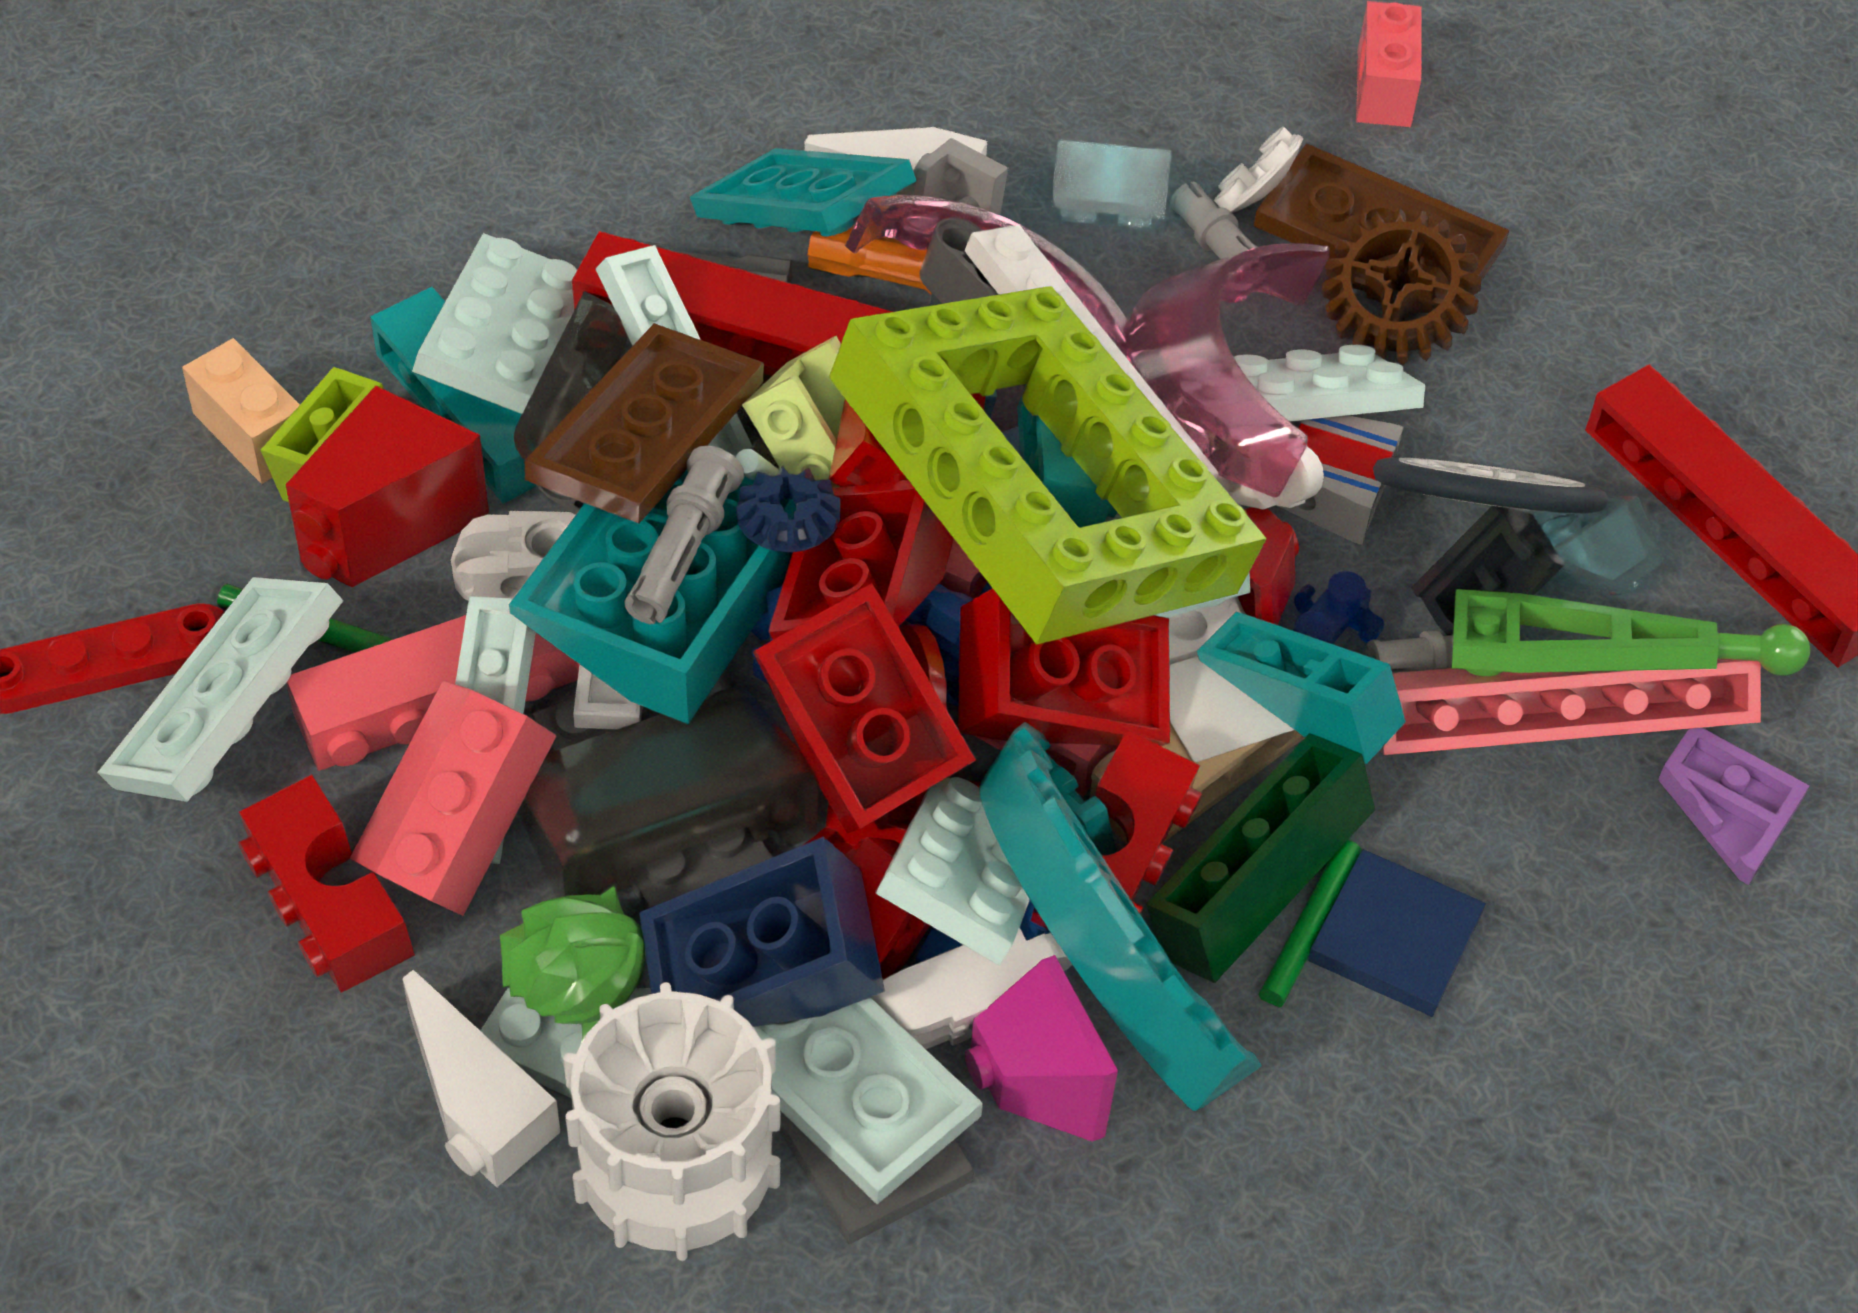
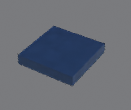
M1362 849L1310 950L1308 961L1433 1017L1482 916L1486 903Z

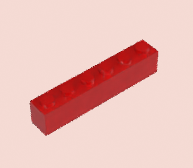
M599 231L572 278L575 321L627 335L596 268L607 257L652 245ZM656 247L700 339L763 362V373L771 376L788 361L834 336H837L840 343H842L850 319L893 312L863 304L856 300L845 299L805 288L798 284H791L743 269L710 262L689 254Z
M1650 364L1598 392L1585 431L1792 626L1800 629L1806 635L1808 641L1837 668L1858 656V554L1851 548L1848 542L1836 535L1807 508L1801 499L1790 493L1765 470L1758 460L1745 452L1715 421L1709 419L1680 392L1676 385L1665 379Z

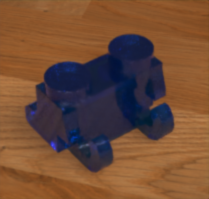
M1342 571L1334 574L1329 580L1328 588L1315 603L1311 598L1316 593V590L1311 585L1303 586L1294 598V604L1302 614L1296 619L1295 628L1292 631L1334 644L1348 626L1358 631L1359 638L1366 643L1377 639L1384 630V620L1374 614L1369 608L1372 590L1366 588L1364 579L1354 572Z

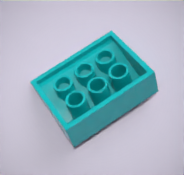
M688 470L682 474L640 524L584 503L510 602V614L629 701L689 724L766 610L767 592L781 587L784 583L793 552H779L763 548L748 539L741 531L736 518V506L739 501L740 488L753 485L754 480L744 476L738 489L728 494L722 506L724 508V518L719 528L703 537L697 553L673 597L663 622L659 623L656 620L655 624H648L637 620L628 613L625 608V600L634 584H636L653 546L666 525L669 517L667 515L666 501L674 488L682 486L689 473ZM780 500L784 512H787L788 520L794 519L796 507L793 500Z

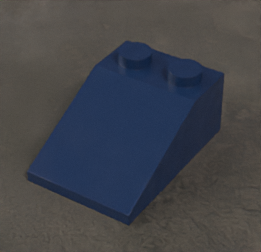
M824 837L639 912L651 993H659L660 985L667 982L671 985L672 992L699 994L717 1001H721L724 996L730 995L733 997L734 1010L749 1021L752 1027L824 1016L885 992L861 869Z

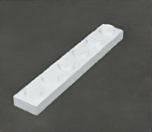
M1015 225L973 232L964 251L998 294L1052 286L1063 297L1066 304L1089 331L1098 338L1101 345L1124 372L1133 379L1136 386L1159 413L1168 420L1172 428L1194 454L1207 466L1211 474L1217 478L1219 472L1021 226Z

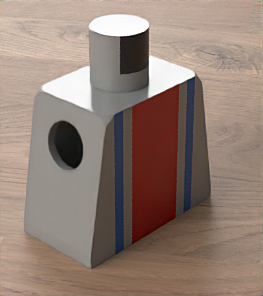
M1348 415L1302 420L1294 439L1306 442L1307 447L1318 456L1323 467L1324 478L1322 487L1315 496L1306 499L1303 504L1291 508L1278 507L1345 539L1363 545L1386 486L1375 480L1373 467L1377 460L1396 457L1403 426Z

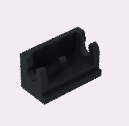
M1491 506L1411 588L1415 595L1422 599L1439 628L1445 634L1452 635L1456 589L1535 595L1565 564L1533 514L1507 507Z

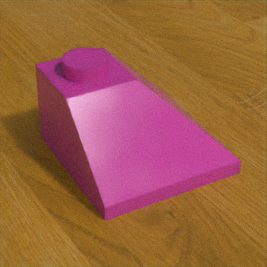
M1053 955L1042 959L989 1005L985 1011L974 1018L971 1047L965 1051V1060L970 1076L977 1088L981 1090L988 1087L999 1109L1093 1142L1106 1135L1118 1070L1059 961Z

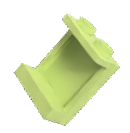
M837 336L788 361L742 404L778 466L781 468L783 465L789 474L798 475L805 469L810 468L815 480H829L845 398L828 378L841 345ZM831 481L832 488L840 487Z

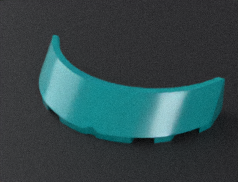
M1024 722L1013 731L979 784L981 802L992 831L1035 909L1094 996L1159 1077L1192 1111H1197L1255 1072L1262 1065L1254 1053L1246 1050L1236 1041L1212 1007L1187 984L1172 964L1049 774L1053 770V766L1045 753L1050 748V743L1043 733L1027 722Z

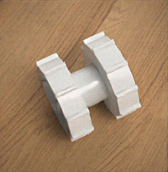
M667 982L660 985L659 993L635 998L614 1009L608 1004L601 1005V1019L587 1033L576 1054L566 1053L563 1056L566 1086L571 1089L573 1110L566 1113L568 1141L571 1147H577L580 1167V1170L573 1174L576 1202L579 1204L588 1202L599 1219L614 1231L615 1245L619 1248L624 1247L629 1241L650 1249L676 1251L678 1260L684 1261L688 1257L687 1250L713 1244L732 1233H735L739 1238H744L747 1235V1220L758 1209L768 1187L776 1189L780 1186V1158L772 1155V1132L780 1129V1098L772 1095V1074L775 1072V1040L772 1038L761 1039L749 1021L734 1010L732 996L726 995L721 1001H717L699 994L672 992L671 985ZM672 1117L689 1121L685 1126L679 1128H666L659 1125L663 1120Z

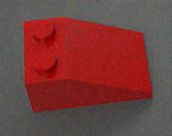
M909 480L832 488L834 495L840 498L839 524L834 533L820 545L808 550L793 552L769 628V633L773 640L873 583L899 627L944 578L954 538Z
M873 583L753 652L813 777L846 833L860 830L976 760Z
M990 589L960 607L959 732L1007 741L1017 727L1027 722L1043 733L1050 744L1119 745L1127 729L1160 746L1169 744V618L1152 615L1036 644L994 589Z

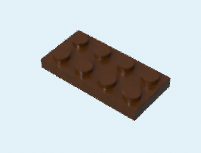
M1307 143L1293 161L1282 181L1267 195L1258 207L1254 220V227L1322 257L1332 259L1338 258L1335 254V245L1338 239L1353 242L1351 229L1355 223L1370 231L1372 230V217L1376 212L1384 218L1386 224L1394 222L1395 212L1399 208L1405 212L1406 222H1415L1416 217L1424 210L1429 216L1428 227L1433 228L1445 219L1450 225L1448 238L1463 234L1467 240V249L1464 253H1474L1476 255L1478 266L1477 270L1473 273L1478 274L1481 277V281L1505 247L1509 230ZM1398 253L1384 256L1377 261L1392 259ZM1421 256V269L1437 276V282L1449 285L1443 271L1435 263ZM1409 271L1407 272L1404 283L1401 282L1398 290L1402 291L1404 285L1410 283Z
M654 323L525 459V480L640 524L687 470V460L692 451L700 446H708L742 407V404L763 383L764 363Z

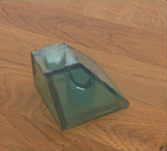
M1607 497L1608 504L1604 510L1590 514L1534 512L1535 519L1565 564L1548 582L1584 591H1608L1611 596L1627 594L1644 584L1643 576L1664 563V560L1639 497Z

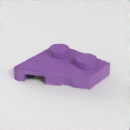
M1704 728L1688 729L1665 763L1658 779L1737 878L1747 885L1751 883L1809 789V785Z

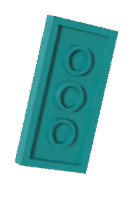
M774 148L691 195L690 200L697 217L721 220L726 225L741 222L753 224L755 228L775 226L784 227L788 232L809 230L818 231L822 236H833L850 229L854 225L853 218L867 210L881 209L894 203L898 199L897 192L917 180L910 159Z

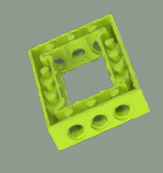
M1052 286L850 319L828 378L1036 644L1238 594L1267 538ZM1027 384L1022 394V401L1032 416L1038 415L1062 444L1060 450L1066 457L1074 458L1096 484L1095 492L1101 500L1107 499L1122 518L1079 528L971 394L981 393L984 397L993 395L996 389Z

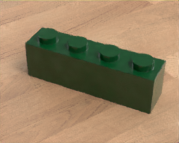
M1309 733L1146 903L1156 939L1172 964L1216 983L1375 811V806L1361 753Z

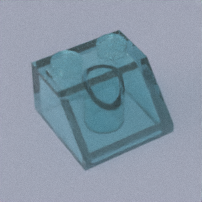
M1058 139L1051 208L1062 209L1061 221L1095 224L1096 213L1118 215L1117 226L1151 230L1152 219H1165L1172 151Z

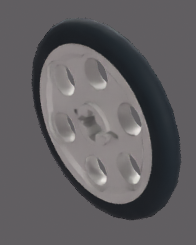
M1405 457L1377 460L1373 467L1375 480L1387 486L1464 502L1572 514H1590L1602 511L1608 504L1606 492L1594 485L1527 471L1462 462Z

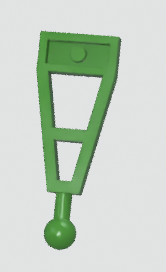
M1456 589L1451 668L1466 669L1469 673L1478 676H1495L1502 672L1716 669L1718 659L1759 661L1768 672L1778 676H1788L1800 671L1806 665L1810 656V644L1806 635L1797 627L1788 624L1774 625L1764 631L1762 635L1718 633L1716 622L1522 593ZM1520 625L1607 637L1609 639L1520 641Z

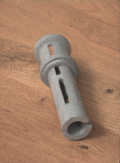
M714 446L695 448L687 460V470L689 473L682 486L674 488L666 501L667 515L669 516L666 525L653 546L636 584H634L625 600V608L628 613L641 622L655 624L656 620L659 623L663 622L673 597L681 585L703 537L719 528L724 518V508L722 506L728 494L737 490L744 478V469L740 462L732 454Z

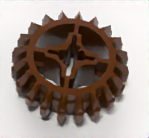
M1399 208L1395 212L1394 222L1386 224L1384 218L1376 212L1372 217V230L1370 231L1355 223L1351 229L1353 242L1338 239L1335 245V254L1338 258L1328 259L1325 264V274L1330 279L1322 283V294L1324 298L1330 300L1325 305L1327 318L1339 320L1336 324L1337 335L1341 339L1354 335L1353 345H1373L1375 355L1382 359L1386 358L1388 351H1396L1398 363L1402 366L1408 362V351L1417 350L1419 356L1427 362L1431 358L1432 343L1448 351L1452 346V335L1450 332L1465 334L1469 328V320L1465 315H1475L1477 313L1479 300L1474 294L1481 291V277L1473 273L1477 270L1478 260L1474 253H1464L1467 249V240L1463 234L1448 238L1450 225L1445 219L1433 228L1428 227L1429 216L1424 210L1416 217L1415 222H1406L1405 212ZM1398 253L1392 259L1377 261L1384 256ZM1421 256L1435 263L1443 271L1449 285L1437 282V276L1421 269ZM1409 271L1410 283L1405 284L1402 291L1398 292L1396 301L1394 303L1393 290H1397L1400 287L1401 282L1404 283L1407 272ZM1353 290L1367 292V298L1380 302L1383 309L1382 318L1368 312L1359 303ZM1418 312L1428 313L1418 319L1405 321L1411 314Z

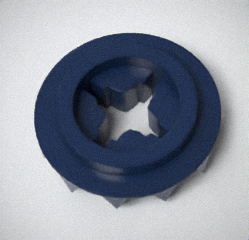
M782 465L776 476L757 472L753 485L740 488L739 501L736 506V518L741 531L755 544L773 551L798 552L820 545L834 533L840 521V498L834 495L831 481L815 480L810 468L805 469L798 475L789 474ZM780 500H793L796 507L794 519L788 520L787 512H784Z

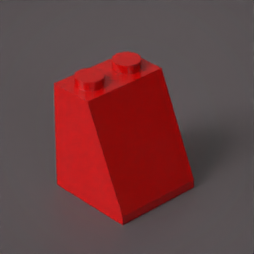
M376 385L285 484L302 564L310 573L320 579L328 580L332 577L350 587H354L461 532L474 518L488 515L489 513L480 434Z

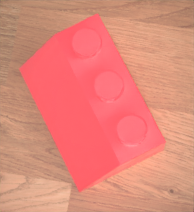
M443 680L349 859L440 906L464 916L557 735L518 711L474 690Z

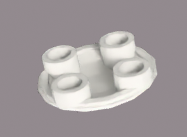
M1284 126L1273 133L1260 147L1259 150L1263 154L1249 170L1243 164H1240L1219 184L1218 188L1221 192L1214 200L1218 207L1226 208L1233 213L1264 198L1287 174L1298 154L1303 138L1299 134L1291 135Z

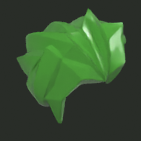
M612 886L602 895L558 897L521 910L523 923L500 935L503 988L510 987V997H524L526 1007L536 1010L542 1017L555 1016V1023L581 1024L582 1042L587 1033L601 1019L600 1006L608 1004L614 1009L625 1004L640 983L644 969L646 953L642 927L633 918L623 914L615 886Z

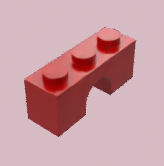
M1127 729L1097 785L1095 796L1105 805L1108 816L1119 824L1127 839V845L1123 849L1110 855H1103L1102 857L1141 914L1144 907L1133 902L1143 881L1154 886L1157 884L1173 852V849L1163 845L1164 840L1173 824L1183 829L1186 828L1202 796V792L1192 788L1200 765ZM1034 907L1030 921L1049 930Z
M312 774L239 811L248 836L238 842L240 850L256 878L268 873L276 887L269 890L268 895L284 925L289 927L298 922L306 937L299 940L298 944L308 965L317 978L328 972L340 993L415 956L405 921L374 872L346 885L330 886L319 882L330 869L349 860L352 852L342 821Z

